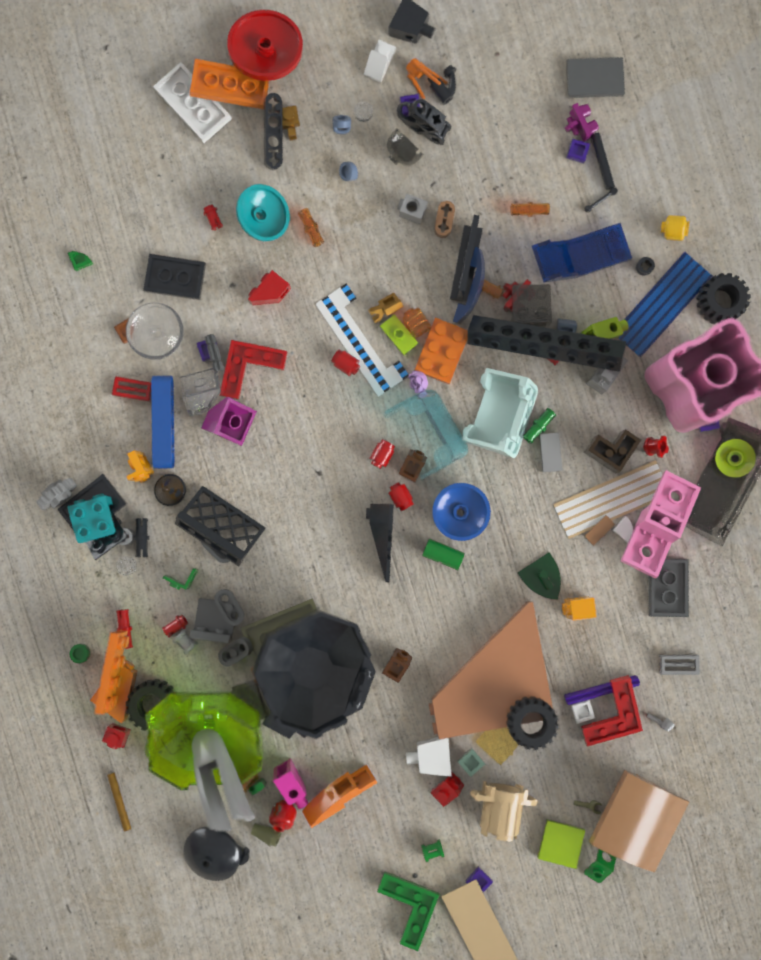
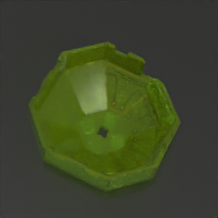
M230 692L170 693L145 715L148 727L145 753L146 758L149 759V772L179 790H189V786L197 785L194 772L192 741L196 733L203 729H213L221 735L242 785L262 770L264 748L260 712ZM205 715H212V718L205 719ZM219 768L213 770L216 785H222Z

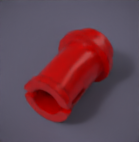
M212 204L203 208V214L207 216L212 231L217 230L216 227L218 229L222 228L223 224L216 212L218 210L217 207H214Z
M177 615L176 619L162 627V630L170 638L182 628L185 629L188 621L183 615Z

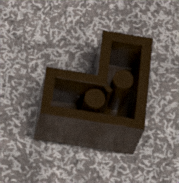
M625 429L619 433L612 444L598 434L592 439L584 453L616 474L622 471L641 442V439Z

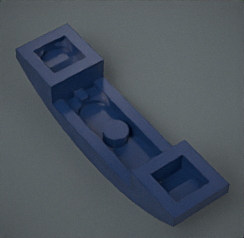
M475 247L470 266L475 268L476 272L466 305L458 303L453 322L461 324L472 312L483 288L485 261L483 252L478 247Z

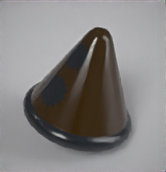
M174 474L163 475L157 480L154 487L155 498L165 506L177 505L183 500L186 493L184 481Z

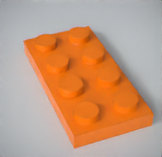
M195 59L190 96L264 110V99L268 93L269 81H260L247 77L232 65Z
M118 630L110 633L95 708L96 714L103 715L112 710L117 704L118 695L115 694L117 687L121 684L122 676L119 673L120 668H123L125 663L123 653L124 648H127L129 643L128 631Z

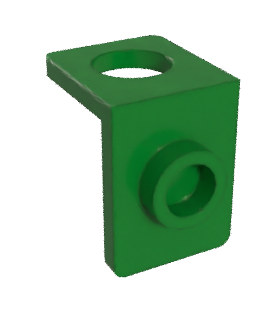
M192 569L185 584L168 575H164L163 579L169 581V585L175 589L180 590V588L187 590L190 588L199 569Z
M599 848L596 860L584 870V875L597 883H601L614 872L616 857L610 854L608 855L611 858V862L606 861L602 856L604 851Z

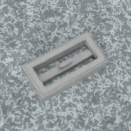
M659 655L660 675H700L699 655ZM665 659H695V662H665ZM665 667H695V670H665Z

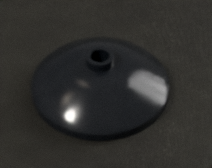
M201 827L194 830L184 844V857L188 866L194 873L206 880H226L234 875L240 865L241 854L235 840L225 831H215L209 827Z

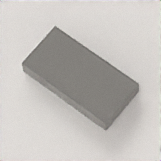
M559 433L539 434L542 473L562 471Z

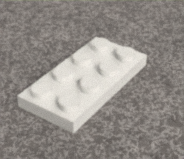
M180 62L157 82L153 88L200 140L205 143L232 118L218 101L190 96L193 74Z

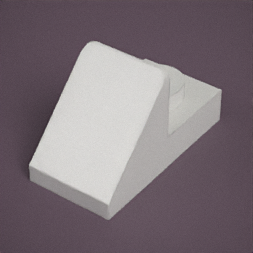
M378 40L375 49L370 52L364 76L381 83L396 51V47Z

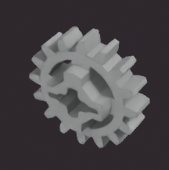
M72 478L63 481L60 479L57 482L51 483L41 492L42 496L37 500V505L41 510H46L50 507L54 509L62 505L72 496L71 492L74 491L77 484Z

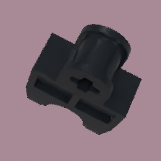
M423 99L415 100L413 103L402 102L397 107L398 118L414 132L424 134L435 144H444V138L452 126L445 120L446 116L437 108ZM403 106L409 109L407 116H404L402 113Z

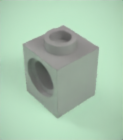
M406 193L405 198H401L397 208L400 210L399 217L421 224L428 201ZM413 205L416 207V210L410 212L407 210V207Z

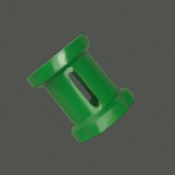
M440 839L436 843L426 846L424 844L421 845L426 862L439 856L445 857Z

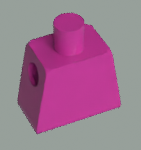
M291 758L276 766L273 773V782L288 805L295 803L298 809L307 806L308 801L305 797L306 786Z

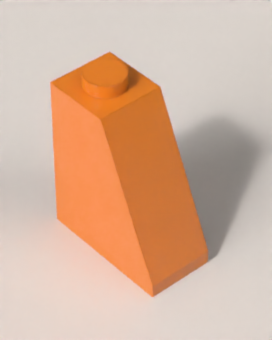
M125 660L123 668H120L119 675L122 676L120 686L116 689L115 695H118L117 704L112 710L106 712L120 723L126 721L129 714H126L128 709L126 701L129 700L127 697L134 689L138 672L134 669L135 666L128 660ZM99 688L95 692L93 697L90 699V701L95 705L97 703Z

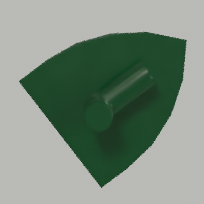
M550 552L517 572L522 581L533 592L545 598L558 600L561 589V577L559 568Z

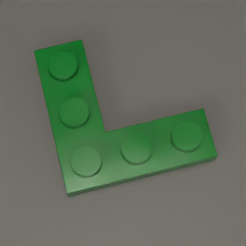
M384 871L377 892L413 906L401 936L400 945L419 951L439 898V893Z

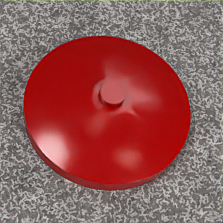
M256 10L243 15L232 25L228 34L227 47L233 65L242 74L255 80L272 81L285 77L297 67L303 53V39L297 25L286 15L273 10Z

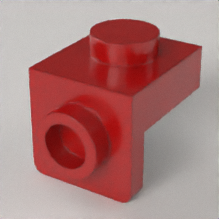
M451 772V776H447L430 793L444 807L460 795L464 784L459 777Z

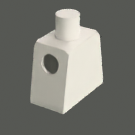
M435 737L417 742V752H406L407 764H418L419 773L451 776L448 738L439 739Z

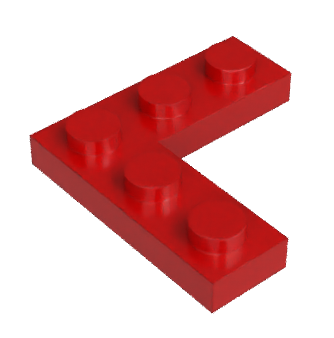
M231 340L220 396L239 400L247 363L284 371L288 352Z
M629 675L610 680L618 716L581 726L587 747L643 731Z

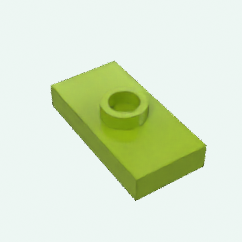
M395 314L380 325V328L403 356L418 345L416 339Z

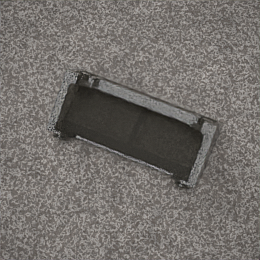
M730 417L727 422L722 423L719 430L721 440L696 484L701 489L685 526L722 547L761 475V430ZM740 439L746 441L754 449L756 455L755 465L748 474L742 477L726 476L716 465V452L720 445L728 440ZM733 455L731 457V460L733 462H737L739 460V457L737 455Z

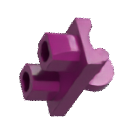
M576 103L572 105L573 109L569 112L570 117L566 119L568 125L565 127V131H572L574 136L579 134L582 141L586 142L592 134L598 131L599 126L595 120L588 123L585 120L586 117L591 115L589 105L579 106Z

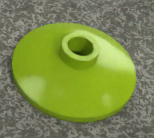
M731 439L720 445L716 452L715 461L718 469L723 474L736 478L748 474L753 469L756 455L752 446L746 441ZM733 455H737L739 457V460L737 462H733L731 460V457Z

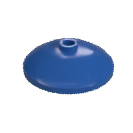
M455 483L447 486L437 495L433 504L432 514L436 527L443 535L453 540L466 541L477 537L485 530L490 520L491 510L487 497L479 488L468 483ZM458 509H463L464 514L462 516L457 514Z

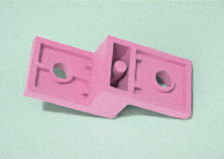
M667 470L664 471L650 505L640 513L620 561L653 578H657L671 544L681 538L701 487ZM672 492H676L679 495V501L672 499ZM643 547L649 549V557H645L642 554Z

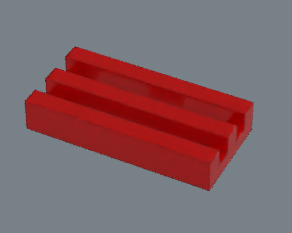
M115 376L112 395L150 402L151 382ZM118 382H125L148 387L146 390L118 385ZM117 389L144 393L146 397L117 392Z

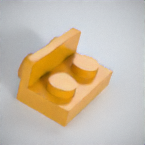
M135 450L128 453V463L136 471L126 476V478L130 481H140V483L151 478L150 475L154 471L145 453Z

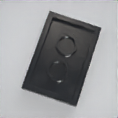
M149 254L143 291L200 300L206 263Z
M102 474L57 510L73 529L67 506L74 505L75 501L82 499L88 501L92 500V497L95 495L104 494V496L111 497L113 504L109 505V509L113 510L114 514L126 506L127 503L105 474Z

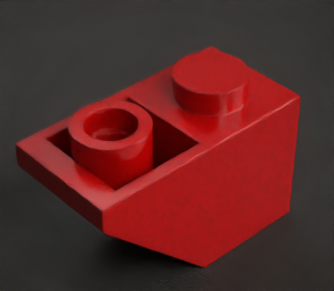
M272 270L262 277V283L257 288L254 287L250 291L248 300L253 306L280 303L291 290V286Z

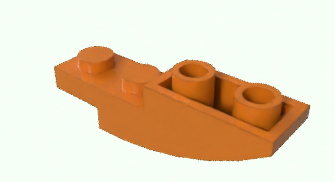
M367 764L352 774L347 772L315 796L302 810L310 827H315L345 808L344 804L375 785L377 781Z

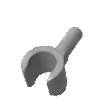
M649 713L646 716L666 731H670L675 726L668 718L662 722Z

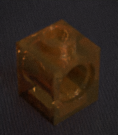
M419 307L415 310L411 308L404 313L402 322L415 339L431 329L430 323Z

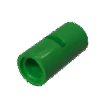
M430 538L422 554L423 557L435 562H441L443 565L457 571L465 555L462 551Z

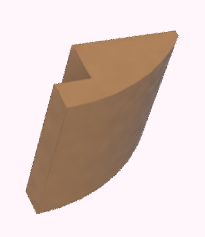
M624 769L589 842L600 850L625 862L655 872L689 801L638 774L634 775Z

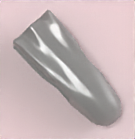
M203 729L197 732L192 741L194 772L201 805L207 819V826L215 831L224 830L227 832L232 830L216 785L213 770L219 768L232 818L251 821L255 818V815L249 807L242 784L221 735L213 729Z

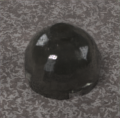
M396 128L387 141V150L391 154L388 158L395 165L400 163L403 166H411L419 161L424 154L422 152L418 154L417 151L419 149L404 134L401 133L399 135L400 130Z

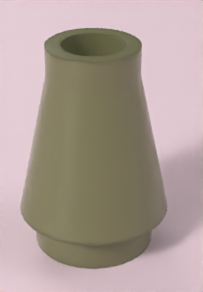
M257 823L254 824L251 835L257 837L270 847L277 846L282 833L275 831L271 826L259 825Z

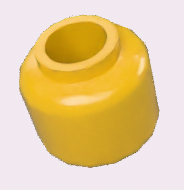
M669 215L666 222L662 221L661 233H664L666 240L682 241L685 236L688 237L690 221H687L685 216Z

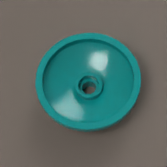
M264 184L252 185L245 189L237 200L236 215L238 222L250 237L258 241L269 242L278 239L287 230L290 221L289 208L284 197L276 189Z

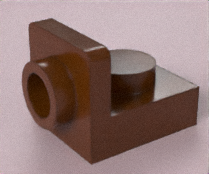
M410 449L398 474L416 482L427 457L419 450Z
M396 648L382 674L399 683L410 666L413 657L405 650Z

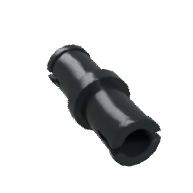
M141 518L135 519L136 536H134V540H136L135 557L141 558L142 549L144 558L148 557V540H150V536H148V519L143 518V526H141Z

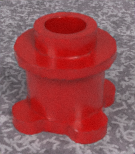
M661 436L660 439L648 437L643 444L646 454L648 456L657 454L658 458H663V455L669 451L667 437Z

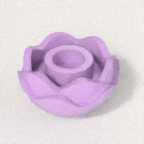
M411 371L412 373L408 376L411 380L410 387L415 390V393H423L428 386L426 375L421 371Z

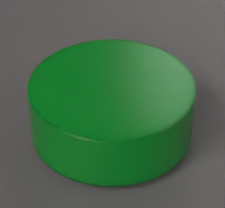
M85 644L74 645L69 653L70 659L77 664L86 662L90 657L89 647Z

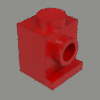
M112 723L107 726L102 742L107 743L106 746L112 749L125 748L131 729Z

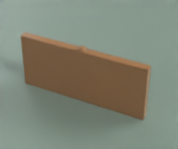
M605 515L584 537L594 546L615 523Z

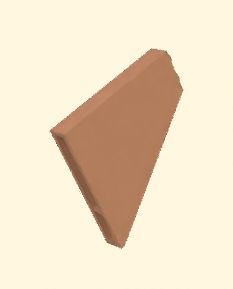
M526 602L431 697L432 703H429L430 715L435 716V722L432 723L434 735L438 734L439 739L507 727L506 721H508L507 713L511 711L509 708L514 706L517 700H523V697L530 698L533 696L538 699L540 698L553 708L533 602ZM531 712L524 716L521 724L543 721V717L538 712Z

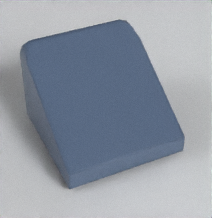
M558 318L556 329L576 333L577 322L575 320Z

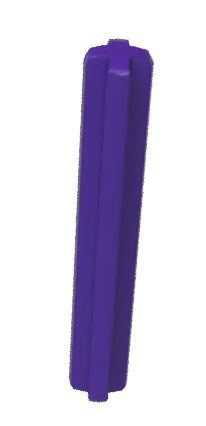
M630 676L632 686H639L638 676ZM608 682L565 694L564 699L567 705H571L613 692L611 684Z

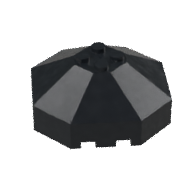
M315 609L266 633L252 673L278 727L318 739L324 733L347 724L348 719L346 717L363 709L376 671L370 660L371 653L366 642H364L358 624Z

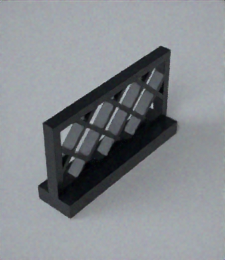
M479 215L473 216L471 226L464 225L450 300L467 302L475 268L470 266L475 247L479 248L483 228H478Z
M204 486L199 489L183 511L179 512L175 520V525L238 567L266 529V527ZM202 493L210 497L209 503L200 504L199 497ZM222 505L226 508V513L216 514L215 506ZM212 507L213 515L203 516L201 508ZM198 508L200 516L192 517L187 512L190 509ZM231 516H239L242 524L232 525ZM227 517L229 525L219 527L217 518ZM214 519L216 527L208 528L205 526L204 520ZM254 526L259 531L255 535H248L247 527ZM243 528L245 536L235 537L233 529ZM230 529L232 538H223L220 531ZM246 540L247 548L244 551L237 547L236 541Z

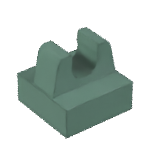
M473 748L457 760L470 777L485 765V762Z

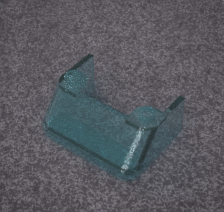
M428 390L414 395L384 412L386 418L404 408L412 416L425 412L441 439L443 446L439 447L434 453V461L437 467L421 475V481L467 455L468 445L462 440L463 436L436 391Z

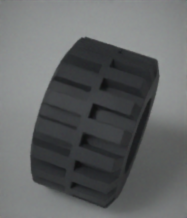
M721 273L708 280L699 289L698 293L700 294L696 297V300L699 301L696 304L697 308H701L699 311L700 315L704 314L706 321L711 319L712 324L717 322L719 324L726 319H737L744 314L750 304L747 300L751 298V294H747L750 289L748 286H744L746 283L744 280H738L740 277L737 275L732 277V273H727L726 275ZM716 290H722L730 296V308H723L716 302Z
M151 679L139 684L132 690L127 697L129 700L126 701V706H128L126 714H130L131 717L128 719L130 722H135L134 726L136 728L140 726L142 727L141 730L146 731L149 729V732H151L152 730L155 731V726L157 730L162 729L174 719L175 714L178 712L177 705L179 701L176 700L178 695L177 692H173L172 689L174 688L172 685L168 686V682H160V679ZM153 694L160 698L162 706H164L160 713L162 715L151 716L145 711L143 699L146 695Z
M533 696L530 698L523 697V700H517L516 704L509 708L511 710L510 713H507L508 721H506L509 734L518 745L525 747V749L530 750V748H533L534 750H539V747L544 749L547 747L546 744H551L553 742L552 738L558 734L556 732L559 729V724L557 723L559 721L558 716L555 714L554 709L544 700ZM531 712H538L543 717L541 729L533 734L525 733L521 727L524 716Z

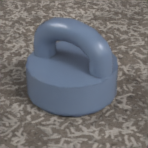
M336 115L333 117L332 124L335 133L347 134L351 130V118L349 116Z
M343 162L339 169L341 179L353 181L358 178V169L353 162Z

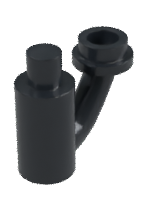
M449 65L443 71L444 77L446 79L449 78L448 88L440 78H438L441 82L440 85H437L430 78L427 79L431 84V90L443 105L448 104L453 99L456 91L455 72L457 69L452 65Z

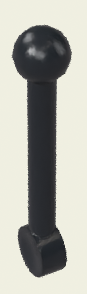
M612 187L609 193L593 204L585 206V212H591L593 207L609 196L616 195L618 192L617 188Z

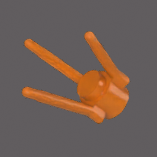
M417 58L412 59L406 67V70L409 72L407 77L412 81L422 99H425V95L415 77L419 79L425 74L437 85L441 84L438 78L444 84H448L445 79L426 67Z

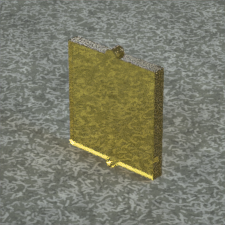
M507 727L484 731L475 741L499 765L510 755L512 756L513 751L519 746L509 734Z

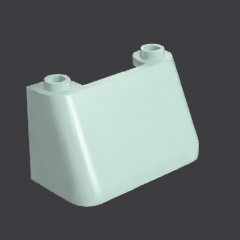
M486 368L480 381L485 389V393L474 425L469 424L464 428L462 440L466 443L515 458L519 452L523 440L522 436L525 434L537 398L538 387L528 377Z

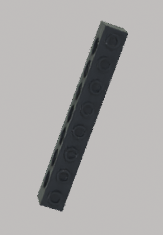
M473 315L467 335V344L618 372L621 370L626 341Z

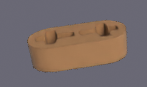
M443 201L438 207L435 234L440 238L448 237L452 230L455 206L450 201ZM445 206L449 207L450 210L447 217H443L444 211L441 210ZM442 221L446 222L445 228L448 229L444 233L438 228L442 226Z

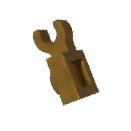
M296 105L282 108V129H288L290 141L297 140L295 127L300 126Z
M392 293L379 300V305L371 307L368 312L371 316L377 313L372 317L374 323L381 321L384 314L386 316L393 314L401 309L403 305L397 295Z

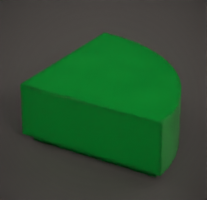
M77 251L68 252L75 271L93 264L92 260L83 253Z
M260 778L248 788L249 793L252 796L266 787L267 782L264 778Z

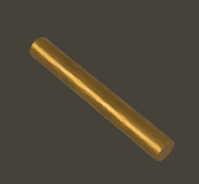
M115 772L110 773L107 777L125 832L131 830V825Z

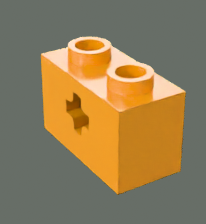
M583 596L564 599L562 612L563 615H566V618L580 620L597 617L593 597Z

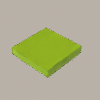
M546 819L537 858L576 869L586 830Z

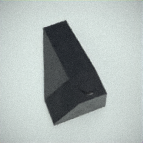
M370 504V508H366V519H370L369 523L385 582H389L394 504Z

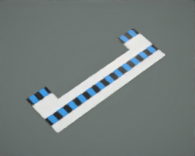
M346 283L317 302L316 306L348 353L360 361V371L379 397L406 379L409 374L400 361L386 369L345 308V306L357 299Z

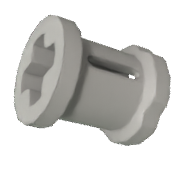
M123 528L125 534L129 535V538L119 544L131 545L135 541L134 536H136V533L130 528Z
M184 629L172 641L177 643L186 655L198 642L193 641Z

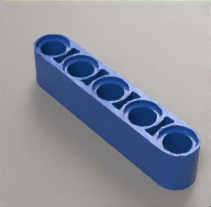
M152 376V464L154 469L174 468L173 376Z

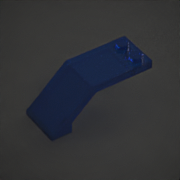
M621 223L570 240L553 242L547 240L531 246L543 283L579 278L632 260Z

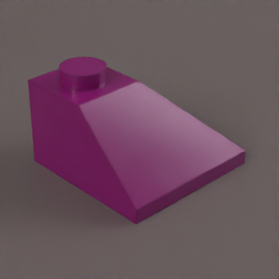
M225 397L208 411L201 429L242 446L257 411L229 397Z

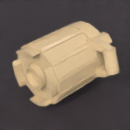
M483 781L482 791L474 789L470 792V795L475 800L483 801L480 822L481 834L487 837L489 832L496 836V840L513 841V837L517 839L520 831L523 805L536 806L538 804L537 799L528 795V789L524 791V786L519 784L512 786Z

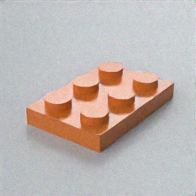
M435 318L415 370L423 372L428 377L450 384L466 344L468 330Z

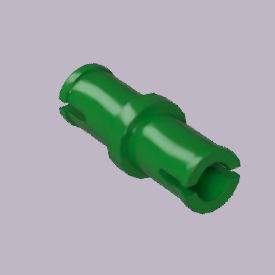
M546 408L544 413L532 422L533 425L522 436L524 440L532 444L541 432H545L546 426L556 417L555 412Z

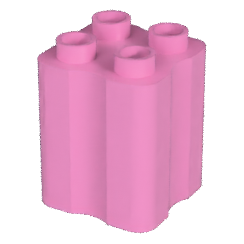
M726 319L694 340L687 341L650 365L644 374L645 380L653 394L657 395L664 403L666 416L673 428L680 433H686L715 422L731 413L734 407L761 396V359L752 351L750 338L742 324L736 319Z

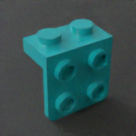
M98 494L93 496L92 500L86 501L82 499L75 501L74 505L67 506L78 543H85L115 533L109 505L113 504L111 497Z

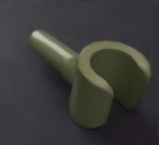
M574 800L573 803L576 806L589 808L595 814H601L599 810H594L595 806H603L597 800H592L590 803Z

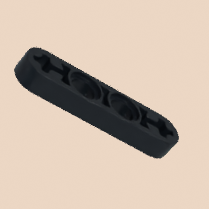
M270 93L264 99V163L268 169L276 170L281 167L283 162L282 99L277 93ZM274 98V101L277 102L274 106V112L268 113V111L272 110V104L268 101ZM270 117L277 119V127L269 125L268 119ZM270 136L277 138L278 145L276 147H272L269 144ZM268 150H278V152L274 153V159L278 160V163L274 166L272 162H269V159L273 157V152L269 153Z

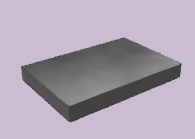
M623 57L567 59L568 98L625 95Z
M665 559L658 577L653 578L649 576L650 617H689V559Z

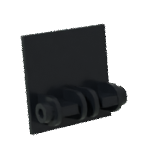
M110 510L115 533L86 542L95 560L127 538L121 526L122 521L115 516L113 510Z

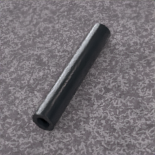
M599 132L591 135L605 188L608 190L615 187L601 135Z

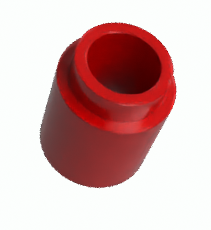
M339 349L332 357L331 362L334 363V366L348 376L351 374L355 375L360 369V361L345 350Z
M382 439L380 443H377L369 458L372 460L371 464L379 469L382 466L386 468L395 452L393 451L395 446Z
M398 482L389 487L391 491L388 494L396 508H399L400 511L414 505L413 497L405 483L401 485Z

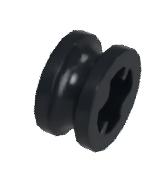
M650 257L641 258L636 264L637 273L642 276L649 275L655 267L653 259ZM644 262L648 263L647 266H650L647 270H643L644 267H641Z

